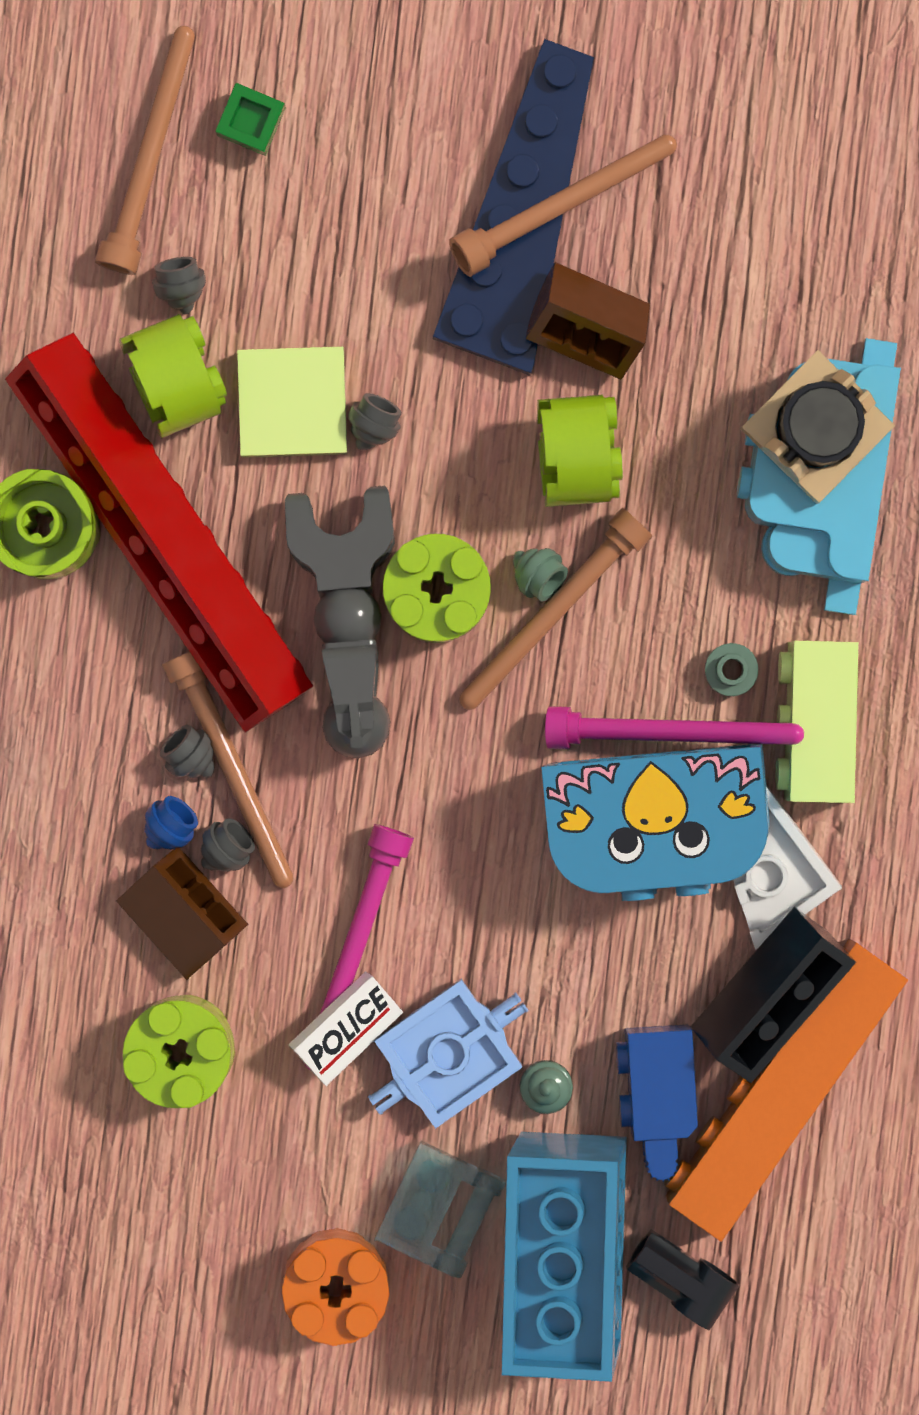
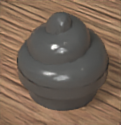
M176 257L160 262L155 266L156 277L152 280L156 296L161 300L167 301L170 307L180 309L182 314H189L194 307V303L200 298L202 289L206 284L204 270L198 268L197 261L193 257Z
M365 393L360 402H354L349 411V421L352 424L351 432L356 438V447L359 450H368L376 445L385 444L396 437L401 428L398 422L402 414L401 410L389 400L371 393Z
M184 725L166 740L160 750V756L166 761L165 768L176 777L187 776L189 778H197L201 775L208 778L214 772L213 748L210 738L202 729L194 730L190 725Z
M228 818L222 823L214 822L205 830L202 836L201 854L203 858L201 865L203 868L211 871L229 872L242 869L248 864L250 854L255 849L253 838L247 829L234 819Z

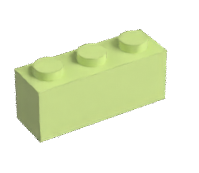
M790 641L788 642V652L779 653L778 681L779 684H787L786 705H778L777 723H796L804 729L803 740L796 745H785V758H777L776 790H784V800L855 803L859 642Z

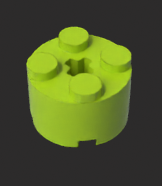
M178 314L119 339L123 355L128 353L133 364L129 370L152 423L163 419V422L158 423V434L161 439L221 414L220 406L226 404L224 396H227L226 388L216 366L205 367L201 356L205 355L203 347L206 344L194 316L183 320Z
M603 395L537 400V424H542L543 431L540 432L538 449L543 497L546 496L545 506L611 502V498H619V480L623 478L621 449L620 447L614 448V429H617L615 397L604 398Z
M26 469L12 474L0 483V561L4 565L29 577L57 579L75 572L87 562L100 539V521L87 494L76 482L55 471ZM38 513L47 517L53 516L54 518L49 524L51 532L47 536L38 532H32L38 525L34 518Z
M427 534L403 544L390 560L384 575L383 595L391 617L407 634L425 642L445 643L464 636L480 622L490 599V576L484 560L471 545L451 535ZM434 575H443L444 584L453 586L452 594L443 595L441 603L430 602V594L422 591L423 583H431Z
M193 995L167 997L149 1006L129 1028L123 1046L124 1073L133 1087L148 1101L167 1108H192L211 1097L227 1077L235 1057L233 1033L224 1014L211 1002ZM180 1039L185 1040L188 1043L186 1053L192 1056V1060L184 1057L180 1063L174 1061L171 1058L173 1051L167 1047V1044L175 1045Z

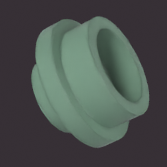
M727 643L715 648L710 653L705 663V676L711 688L719 694L738 696L747 692L756 682L758 663L754 654L745 646ZM729 659L738 661L742 668L741 675L735 680L727 679L722 672L723 664Z

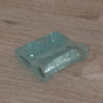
M420 1140L375 1235V1240L450 1276L461 1278L468 1265L467 1261L464 1260L493 1197L501 1195L506 1185V1180ZM461 1181H464L475 1188L446 1249L442 1250L434 1247L431 1244Z

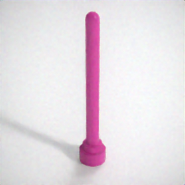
M548 706L545 722L547 749H570L571 744H580L581 739L796 745L804 738V729L796 723L582 718L581 712H572L571 707Z
M374 824L367 845L372 847L369 857L373 858L320 1014L353 984L393 866L399 867L402 858H408L414 837L386 826Z

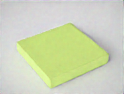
M343 346L237 350L240 455L242 458L347 454Z

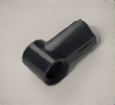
M652 1229L642 1238L626 1265V1269L671 1299V1304L679 1312L707 1330L712 1328L740 1286L732 1277L712 1263L702 1258L699 1261Z

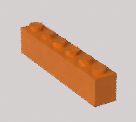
M848 939L842 947L856 961V964L752 1083L741 1076L737 1079L726 1097L727 1100L732 1102L720 1120L712 1116L707 1121L695 1141L700 1145V1148L689 1163L683 1159L680 1160L678 1166H676L677 1171L674 1173V1177L671 1176L670 1180L666 1179L664 1185L669 1188L665 1195L668 1204L720 1242L723 1241L908 982L907 978L851 939Z

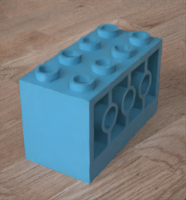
M521 1131L507 1156L502 1375L612 1382L621 1348L627 1137Z

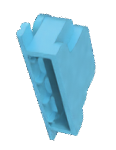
M866 338L861 364L828 359L838 370L842 369L855 377V383L861 389H866L871 393L876 402L875 406L893 423L901 368L894 367L897 343ZM802 363V364H800L798 367H796V368L791 372V374L789 375L788 379H789L804 363ZM750 413V414H749V417H748V420H749L754 414H751V413ZM891 431L819 504H816L745 434V445L753 446L750 467H741L737 486V498L745 499V511L754 523L769 527L764 533L761 542V552L764 561L773 571L781 575L795 576L802 574L828 578L824 611L856 615L861 583L869 581Z

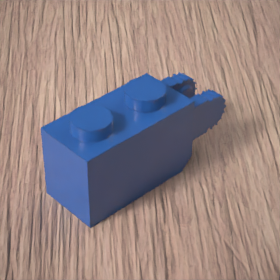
M688 1024L625 1028V1042H616L618 1074L628 1075L629 1095H619L621 1127H631L633 1140L642 1141L643 1155L645 1156L643 1161L646 1162L645 1168H648L647 1172L651 1174V1178H656V1181L662 1180L664 1182L665 1179L670 1180L671 1176L674 1177V1173L677 1171V1139L688 1138L698 1127L692 1029Z

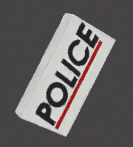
M365 971L288 1045L314 1075L327 1086L384 1032L403 1011L373 976Z

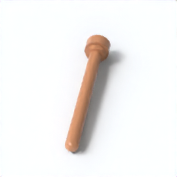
M180 26L174 32L115 233L109 232L107 241L100 242L95 263L99 266L122 274L136 275L142 255L137 251L140 242L135 238L194 43L195 34L188 26Z
M662 135L487 231L482 228L476 231L469 228L449 239L450 249L455 261L468 277L490 266V260L496 257V250L672 155L677 149L675 138L671 135Z
M622 507L608 522L610 528L604 534L607 539L460 694L459 701L463 708L467 710L477 708L622 553L628 556L633 549L639 552L653 537L628 511Z
M190 652L162 664L170 684L176 682L179 691L185 689L204 732L210 738L213 752L273 883L279 888L290 886L293 882V873L204 680L208 678Z

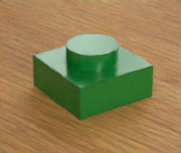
M235 83L216 128V135L266 156L286 105L284 102Z

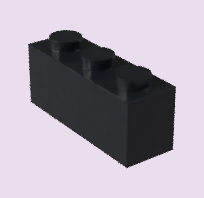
M793 907L690 1027L717 1061L752 1083L856 964V961L826 929L796 907Z

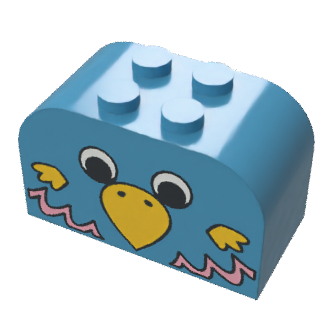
M763 744L553 762L541 767L548 842L552 859L558 870L567 880L584 890L596 893L621 892L622 901L655 898L654 894H657V889L670 887L676 888V896L708 894L709 889H711L710 884L728 882L749 871L756 864L765 848L769 833L770 817Z

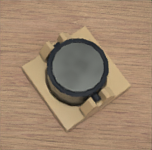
M819 350L740 428L816 504H819L895 427L875 406L876 402L871 393L866 389H861L855 383L856 380L852 374L842 369L838 370Z

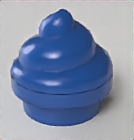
M167 796L163 801H155L145 813L146 824L144 829L147 836L146 844L149 848L157 850L162 848L171 850L186 846L193 839L194 829L198 826L196 814L184 801L174 796Z

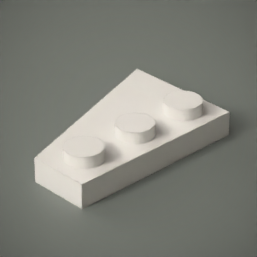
M768 786L766 788L770 826L765 848L756 864L745 874L733 880L755 950L761 946L793 907L807 914L842 889V885Z

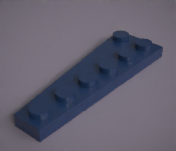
M544 39L475 222L474 231L480 228L487 231L569 186L594 57ZM563 214L496 250V257L490 260V266L475 275L468 277L459 267L433 334V339L531 375L538 344L526 339V334L535 302L554 264Z

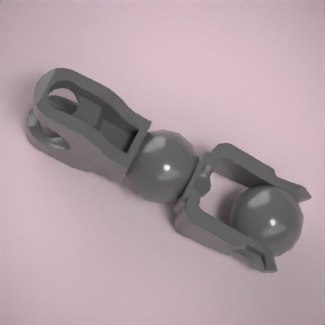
M385 485L366 489L362 521L352 532L341 536L327 534L315 524L313 507L307 494L291 493L285 499L287 545L292 557L299 566L313 574L316 578L317 590L321 598L315 608L314 625L317 635L325 643L322 645V656L333 699L323 716L322 728L325 739L334 751L345 757L363 758L370 756L383 747L389 736L391 723L387 708L376 697L379 659L377 643L374 639L380 630L382 615L378 602L371 595L373 594L372 577L376 569L386 562L395 546L389 491Z

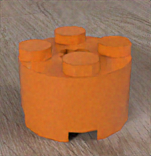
M339 1228L317 1231L310 1238L300 1243L287 1259L282 1282L285 1312L294 1328L301 1335L308 1337L314 1342L331 1346L354 1343L361 1338L367 1337L377 1328V1324L385 1314L390 1293L386 1265L375 1246L365 1240L360 1234ZM331 1276H340L343 1279V1285H350V1288L342 1290L340 1296L333 1297L329 1296V1290H322L321 1286L329 1285Z

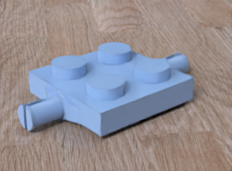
M461 978L378 1036L374 1042L389 1062L394 1079L368 1096L372 1105H375L391 1094L376 1105L375 1109L382 1115L384 1111L404 1097H407L410 1101L421 1107L436 1129L520 1070L523 1066L507 1044L503 1029L519 1016L529 1011L524 1002H522L508 1013H505L521 1002L519 995L515 992L514 995L490 1011L488 1007L476 1000Z

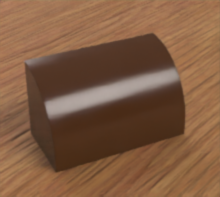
M555 262L535 302L528 324L526 339L622 380L646 343L650 303Z
M175 848L116 900L120 907L186 980L249 925L181 848Z

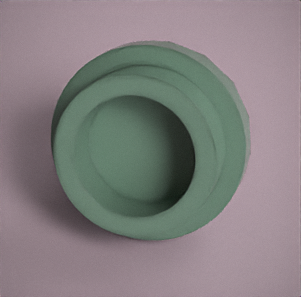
M533 548L526 552L517 551L514 554L515 580L520 592L526 597H536L540 601H546L562 587L566 580L568 569L562 564V557L554 550L549 548L541 550Z
M541 1060L531 1064L524 1071L520 1080V1093L525 1104L533 1111L541 1114H552L563 1109L571 1099L573 1092L572 1079L569 1072L561 1064L551 1060Z

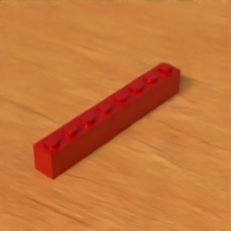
M73 332L26 355L5 378L6 382L73 481L87 494L95 513L244 733L279 712L311 689L313 684L305 674L302 664L292 655L275 630L270 617L258 605L246 587L241 574L233 568L216 543L211 530L203 524L185 497L182 487L174 481L157 456L152 443L144 437L127 412L123 400L113 391L96 366L93 356L83 347L75 333Z

